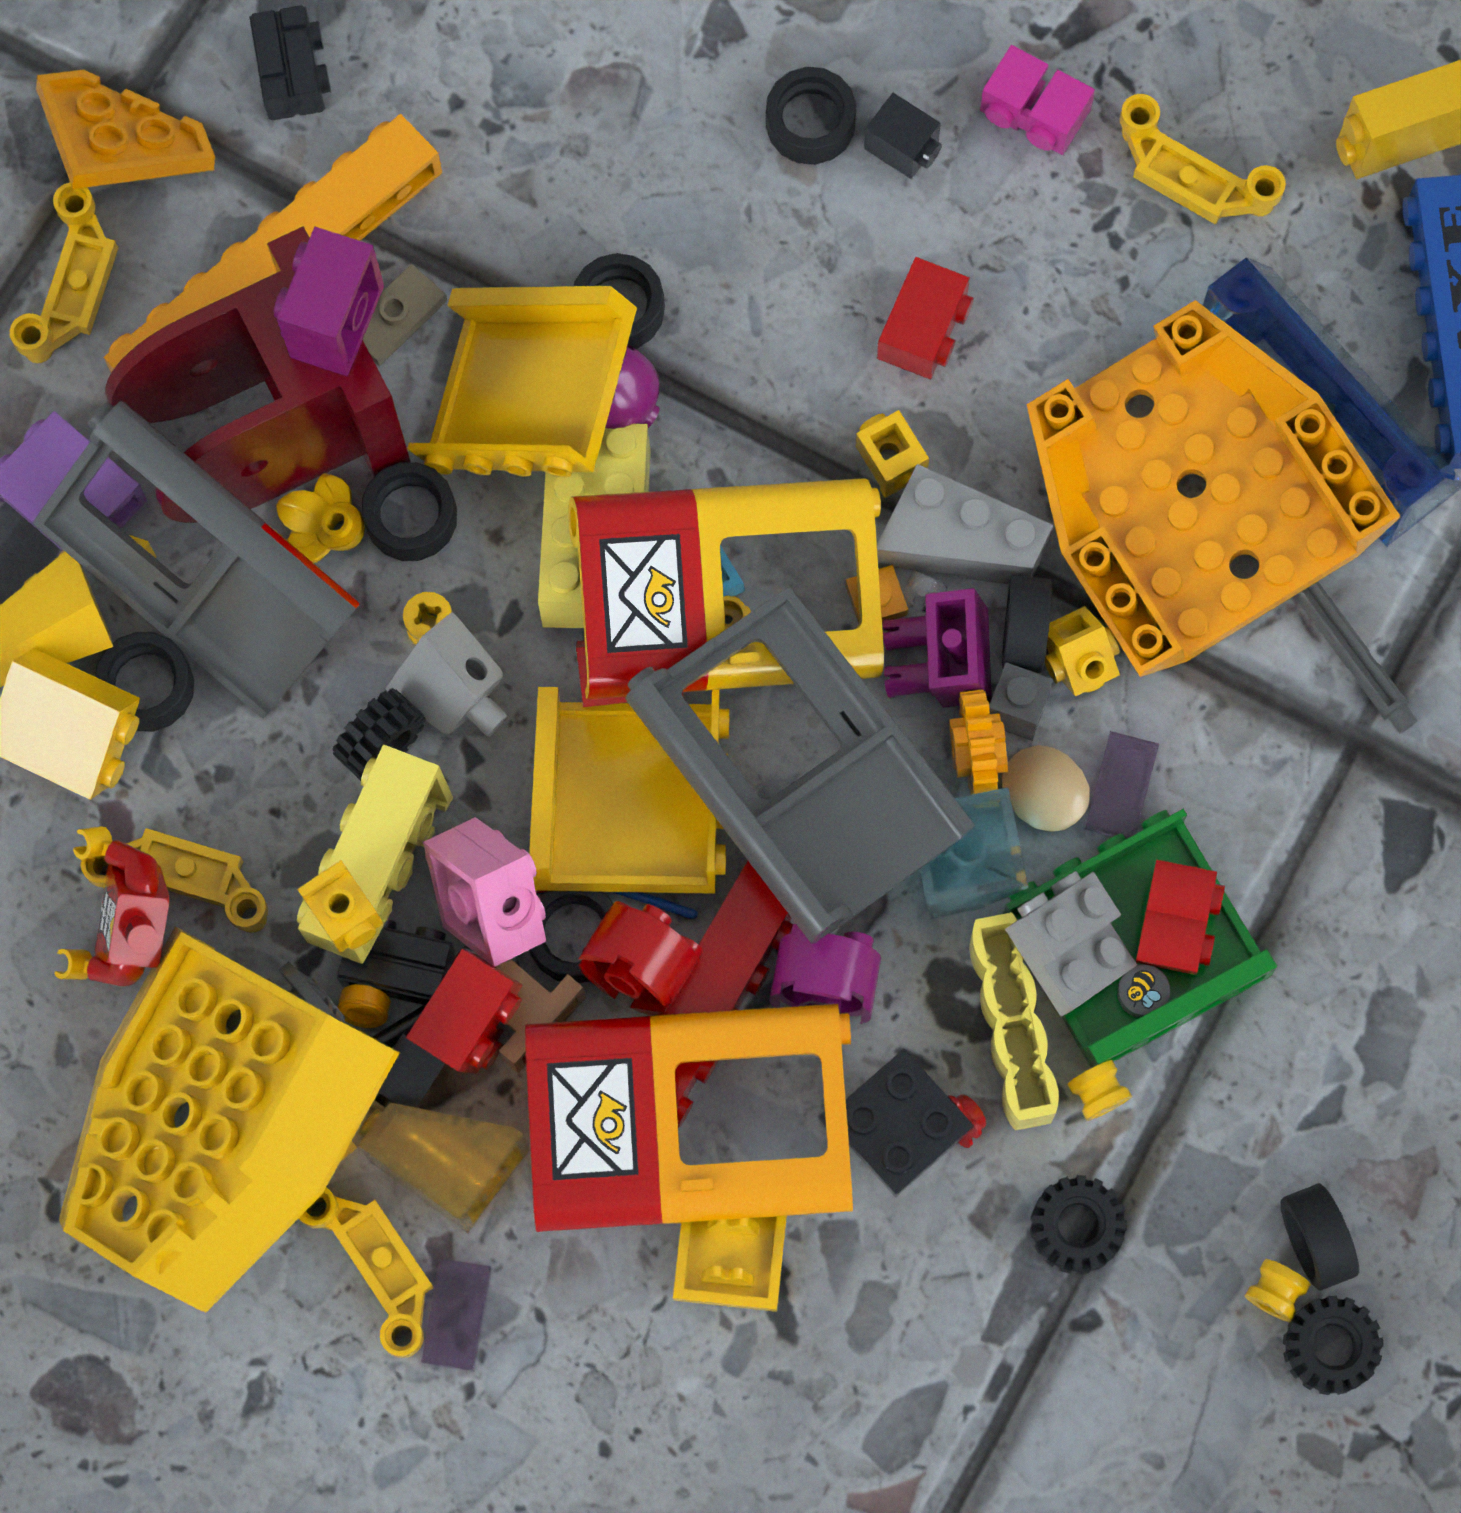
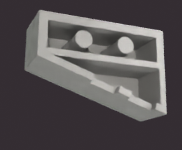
M917 464L877 544L878 569L893 565L896 568L920 570V574L935 575L938 572L967 576L966 579L1010 584L1012 576H1034L1049 545L1053 525Z

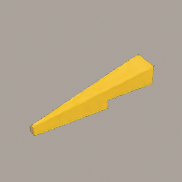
M64 550L38 574L35 573L26 580L18 591L0 605V687L5 685L12 661L34 648L58 660L69 663L113 647L112 637L93 596L90 583L82 565Z

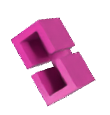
M1011 45L982 90L980 111L985 113L987 119L998 127H1011L1016 131L1019 128L1025 130L1027 139L1037 148L1045 151L1052 149L1064 155L1091 111L1095 89L1058 69L1046 86V81L1042 80L1047 72L1049 64Z

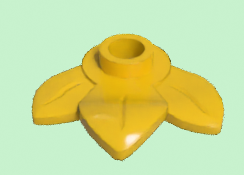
M322 474L315 485L314 492L306 490L292 491L283 496L276 504L278 517L292 531L287 541L313 563L320 561L330 550L347 551L356 547L364 536L365 523L361 512L352 505L351 489L343 479L335 475ZM344 520V524L340 529L333 530L337 523Z

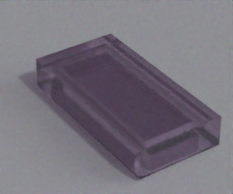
M1110 731L1085 830L1112 837L1123 833L1126 839L1137 833L1159 743Z
M439 1259L421 1360L422 1364L470 1372L475 1371L492 1273L491 1266Z

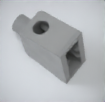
M453 612L422 636L385 688L387 691L392 688L397 689L424 715L426 721L443 734H452L469 719L487 737H490L509 716L489 697L503 678L502 670Z

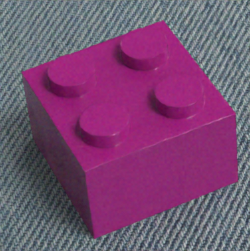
M314 226L308 243L302 241L297 248L293 260V271L296 273L289 289L283 287L279 292L274 307V317L277 318L281 337L285 341L290 358L348 377L383 291L384 283L373 245Z

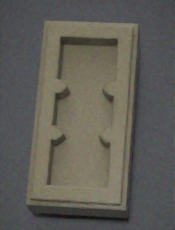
M412 263L382 291L363 338L373 361L379 367L448 301L446 294Z

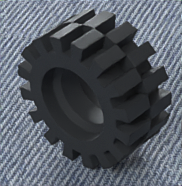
M392 688L388 692L385 690L380 693L377 700L373 698L369 701L365 710L360 709L355 714L357 717L353 722H348L344 727L346 731L338 736L336 740L338 743L333 746V755L361 781L367 762L372 757L377 759L383 744L406 753L409 750L407 748L408 745L414 743L418 738L416 734L423 730V723L426 721V718L397 689Z
M1077 1175L1076 1178L1069 1179L1067 1176L1059 1179L1056 1184L1048 1186L1039 1197L1032 1211L1030 1233L1031 1238L1035 1240V1249L1038 1254L1042 1253L1047 1259L1046 1263L1050 1266L1056 1265L1062 1268V1272L1069 1274L1072 1271L1079 1272V1274L1089 1273L1090 1270H1098L1105 1266L1121 1247L1125 1239L1124 1233L1127 1230V1220L1124 1219L1125 1208L1123 1203L1119 1204L1117 1201V1193L1112 1188L1108 1190L1102 1185L1103 1181L1096 1178L1094 1181L1088 1180L1085 1175ZM1081 1205L1089 1208L1095 1214L1098 1220V1232L1092 1241L1077 1245L1063 1238L1058 1228V1218L1067 1207Z
M1337 1296L1315 1299L1300 1309L1287 1325L1288 1330L1283 1337V1344H1286V1352L1283 1353L1285 1362L1290 1363L1292 1367L1290 1372L1294 1378L1299 1377L1304 1382L1303 1386L1309 1390L1314 1388L1320 1391L1319 1394L1325 1395L1347 1393L1369 1380L1375 1373V1368L1380 1365L1382 1359L1380 1349L1384 1347L1383 1337L1379 1338L1377 1331L1380 1329L1377 1320L1372 1321L1368 1316L1370 1311L1365 1306L1361 1308L1356 1306L1353 1299L1348 1297L1344 1300L1337 1299ZM1335 1325L1341 1327L1349 1334L1353 1350L1351 1357L1345 1364L1339 1366L1327 1365L1316 1356L1313 1349V1339L1321 1327Z

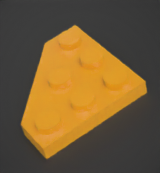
M84 69L37 75L36 90L72 189L214 170L215 155L201 122L184 116L181 121L159 111V103L128 89L118 93L101 85L99 76Z

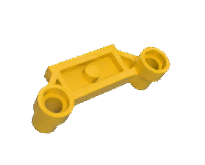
M1135 94L1127 98L1123 103L1120 124L1122 136L1128 142L1137 166L1133 178L1215 225L1221 217L1245 214L1266 216L1281 201L1286 181L1284 175L1277 168L1269 165L1259 166L1250 172L1247 179H1241L1161 133L1157 127L1160 107L1151 96Z
M70 182L61 185L53 197V204L57 214L68 225L69 231L41 316L33 313L23 314L17 317L10 326L9 335L16 350L33 363L47 361L54 350L80 333L91 334L118 251L116 241L106 238L94 213L95 201L90 190L87 187L72 189Z
M145 828L141 838L126 843L151 855L162 869L168 891L224 907L227 918L239 930L255 933L266 925L268 916L267 902L259 891L250 887L243 876L241 868L244 861L240 856ZM105 856L81 860V870L88 881L97 887L105 889L107 874L100 875L102 868L108 865L105 861ZM250 908L257 909L256 914L252 918H242L246 910Z
M326 1187L323 1194L298 1219L310 1228H324L334 1232L388 1314V1319L385 1320L380 1329V1342L383 1348L397 1358L413 1356L423 1344L422 1321L425 1294L434 1288L376 1200L363 1205L335 1197ZM317 1202H325V1212L317 1217L311 1216L312 1206ZM402 1330H410L412 1332L411 1342L406 1346H397V1334Z

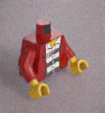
M106 827L78 829L77 833L85 837L87 846L74 847L73 852L75 856L81 860L105 856V861L108 863L94 952L96 956L92 957L89 951L82 949H59L57 954L66 955L68 958L67 971H55L54 974L59 979L86 980L89 978L92 981L117 986L133 985L144 974L145 967L158 968L160 964L169 908V894L162 869L151 855L122 841H113L112 835Z

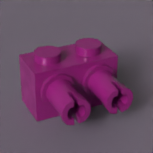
M975 588L925 594V616L883 620L884 631L888 630V632L883 633L884 645L887 651L927 646L928 652L926 663L885 666L884 676L889 677V679L884 680L889 698L931 692L932 696L938 700L942 707L947 708L959 706L960 692L984 689L987 701L991 702L988 608Z

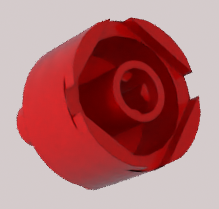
M615 901L603 917L578 959H582L579 964L582 973L605 994L616 999L619 992L634 999L629 1008L646 1015L658 1016L664 1015L697 964L703 950L696 942L678 934L669 927L672 919L661 909L646 904L641 911L623 902Z

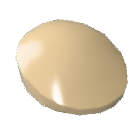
M1037 745L1020 750L1009 760L1008 772L1002 773V789L1006 801L1015 814L1032 828L1047 832L1066 830L1076 824L1088 808L1090 787L1083 771L1067 754L1053 747Z

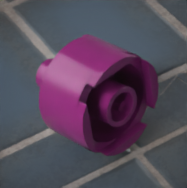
M793 924L791 934L784 936L780 940L769 999L771 1005L779 1008L780 1002L792 1007L838 1004L839 1014L849 1013V1016L861 1015L860 1024L867 1023L872 1016L881 964V955L873 948V937L861 932H846L843 936L827 934L818 942L811 944L797 924Z

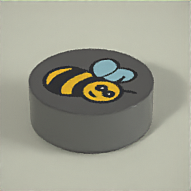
M1151 965L1135 966L1122 976L1117 987L1119 1004L1125 1012L1136 1018H1141L1165 1005L1170 996V985L1167 977L1162 971Z

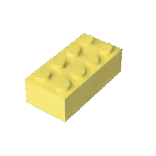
M631 424L616 429L605 428L593 473L572 472L570 477H559L545 472L538 606L543 628H584L578 547L573 546L569 532V500L571 496L649 492L650 443L647 424Z

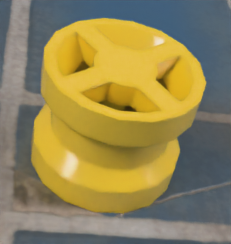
M422 592L414 595L405 605L403 621L409 639L415 646L425 633L452 612L449 602L442 595L435 592ZM428 613H433L437 615V617L430 616Z
M1113 1060L1103 1062L1083 1072L1067 1084L1071 1093L1081 1098L1084 1104L1082 1113L1087 1121L1096 1119L1114 1110L1132 1098L1128 1087L1119 1084L1116 1078L1117 1067Z
M1265 1259L1259 1268L1261 1278L1256 1285L1249 1287L1245 1298L1264 1312L1283 1321L1291 1322L1296 1313L1294 1304L1297 1298L1305 1295L1311 1284L1307 1279L1287 1266L1271 1259Z

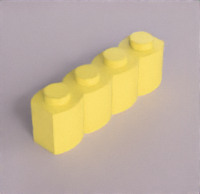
M1011 912L976 919L971 934L969 951L973 968L983 981L980 991V1004L986 1022L993 1029L991 1038L992 1060L997 1072L1005 1080L1001 1097L1003 1110L1008 1122L1016 1131L1051 1124L1058 1108L1059 1092L1055 1077L1050 1068L1045 1064L1048 1050L1047 1036L1040 1019L1034 1013L1036 1005L1034 979L1029 969L1023 963L1024 958L1005 930V928L1017 921V918Z

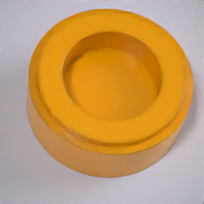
M355 984L342 989L337 1008L344 1015V1020L349 1024L362 1028H375L387 1021L391 1000L383 991L375 987Z

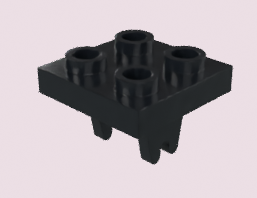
M902 1049L846 1099L849 1146L895 1198L974 1128V1125L905 1049Z

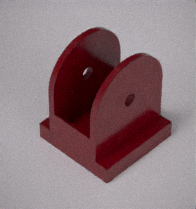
M304 226L267 243L277 273L186 315L150 335L134 347L116 365L105 387L106 398L114 407L123 400L147 422L157 423L197 413L265 381L274 399L273 402L218 428L184 451L187 456L250 509L281 496L361 456L364 457L374 477L386 467L399 462H411L392 395L363 340L348 377L290 358L285 341L281 337L277 318L274 317V307L279 292L283 287L289 289L296 273L293 271V260L298 246L302 241L307 243L309 241V236ZM156 487L157 501L168 518L177 522L198 523Z

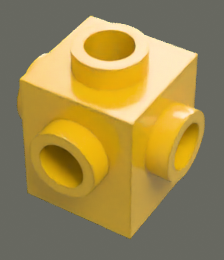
M1085 606L1049 623L1047 640L1049 654L1045 656L1044 664L1054 683L1057 684L1062 681L1074 696H1078L1084 692L1095 691L1101 688L1105 682L1120 676L1114 656L1120 654L1117 641L1108 627L1104 628L1101 622Z

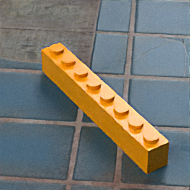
M401 113L391 122L385 121L380 123L371 131L368 140L354 152H345L337 158L331 167V171L319 181H311L304 185L297 192L294 201L281 212L275 211L266 216L259 224L258 230L247 240L236 242L227 248L221 256V261L206 273L200 272L194 275L184 286L183 292L170 303L165 302L155 307L149 313L146 322L132 334L126 333L117 338L110 346L109 353L103 357L110 372L134 347L168 324L277 273L267 246L268 242L304 226L309 238L315 226L361 241L443 173L439 153Z

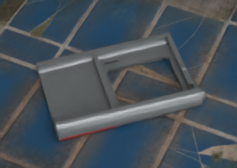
M123 400L116 404L115 407L107 401L87 424L94 430L89 437V444L32 524L264 719L361 603ZM113 450L223 543L192 583L188 584L179 579L86 499L84 495L85 489Z

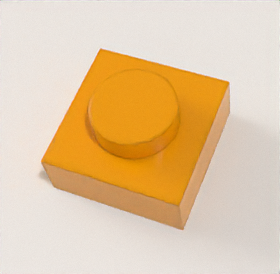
M893 565L878 569L882 623L884 619L893 620L908 616L909 609ZM857 576L845 580V586L859 624Z

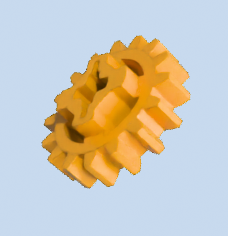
M984 689L960 692V718L949 719L953 767L956 769L957 778L967 777L968 789H970L973 801L997 799L998 773L1008 772L1004 724L1001 722L1000 713L990 714L989 702L987 701Z

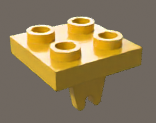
M787 1216L682 1222L673 1301L777 1312Z

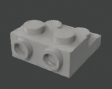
M1077 871L1067 875L1050 886L1055 896L1048 900L1045 894L1041 893L1017 908L1022 918L1005 928L1060 1016L1074 1010L1137 966L1110 923L1121 916L1094 872L1082 879Z

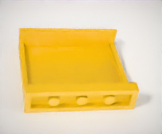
M612 286L452 288L447 306L464 318L462 330L430 443H409L407 450L423 460L424 465L434 468L438 473L444 475L452 474L453 470H467L471 473L485 476L491 475L492 470L507 471L518 476H530L532 471H545L559 477H570L572 472L593 473L637 307Z
M538 687L529 854L536 867V876L533 877L535 890L715 894L716 875H726V844H717V829L724 828L629 703L583 707V702H560L558 687ZM712 689V704H688L718 744L719 739H729L730 709H720V689Z

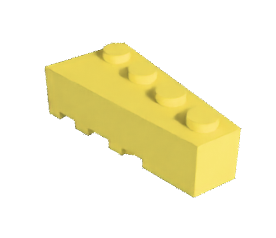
M383 744L377 759L370 758L364 768L361 777L363 789L356 804L350 803L346 807L340 822V831L342 832L335 849L329 848L324 854L319 866L318 875L342 860L385 924L393 907V900L388 898L391 891L399 892L402 888H405L413 873V851L416 845L424 847L423 842L432 838L435 833V827L432 826L434 812L436 809L446 812L453 796L439 765ZM304 900L297 915V923L300 924L298 929L307 943L360 964L364 963L384 926L382 924L376 928L375 936L363 946L356 949L348 947L340 953ZM347 900L332 910V912L342 913L346 911L349 907V901Z

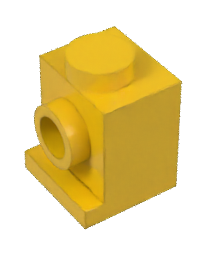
M899 410L887 417L884 413L871 417L860 426V431L856 433L855 447L878 482L880 491L885 498L906 487L917 464L928 468L929 457ZM886 449H891L897 454L884 460L880 453Z
M342 860L297 889L340 953L348 947L356 949L363 946L375 936L376 928L384 924ZM347 900L349 901V907L346 911L342 913L332 912V910Z

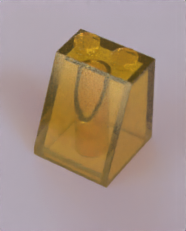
M389 1103L383 1113L376 1109L367 1118L359 1131V1135L363 1139L358 1146L372 1164L466 1233H469L530 1151L523 1134L513 1127Z

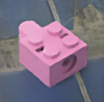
M476 817L423 842L425 858L430 870L444 929L493 967L546 942L542 920L546 918V913L541 900L536 895L533 877L536 876V867L532 857L525 849H519L505 839L500 831L491 829Z

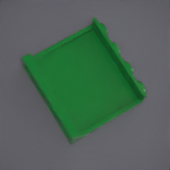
M1184 808L1172 815H1169L1167 810H1163L1146 819L1141 824L1143 830L1127 839L1121 833L1100 844L1097 847L1099 854L1082 863L1079 857L1063 863L1052 872L1055 878L1037 886L1035 881H1031L1020 886L1008 895L1011 901L1006 903L1003 914L1012 912L1017 920H1019L1022 916L1017 908L1041 893H1044L1049 900L1055 896L1050 886L1074 871H1077L1081 879L1094 872L1121 916L1110 923L1136 962L1156 859L1207 870L1212 869L1184 824L1187 817ZM1216 878L1215 884H1220L1218 879ZM1225 891L1219 916L1209 914L1205 934L1215 935L1209 966L1199 964L1197 975L1156 967L1164 973L1170 985V996L1165 1005L1141 1018L1129 1015L1123 1010L1117 998V987L1122 978L1121 976L1080 1006L1061 1016L1091 1068L1109 1060L1116 1062L1272 976L1278 966L1267 949L1260 952Z

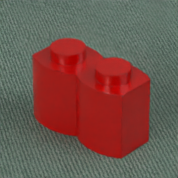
M1156 859L1136 963L1197 975L1199 964L1209 966L1215 935L1205 934L1209 914L1219 916L1225 885L1215 884L1217 871Z

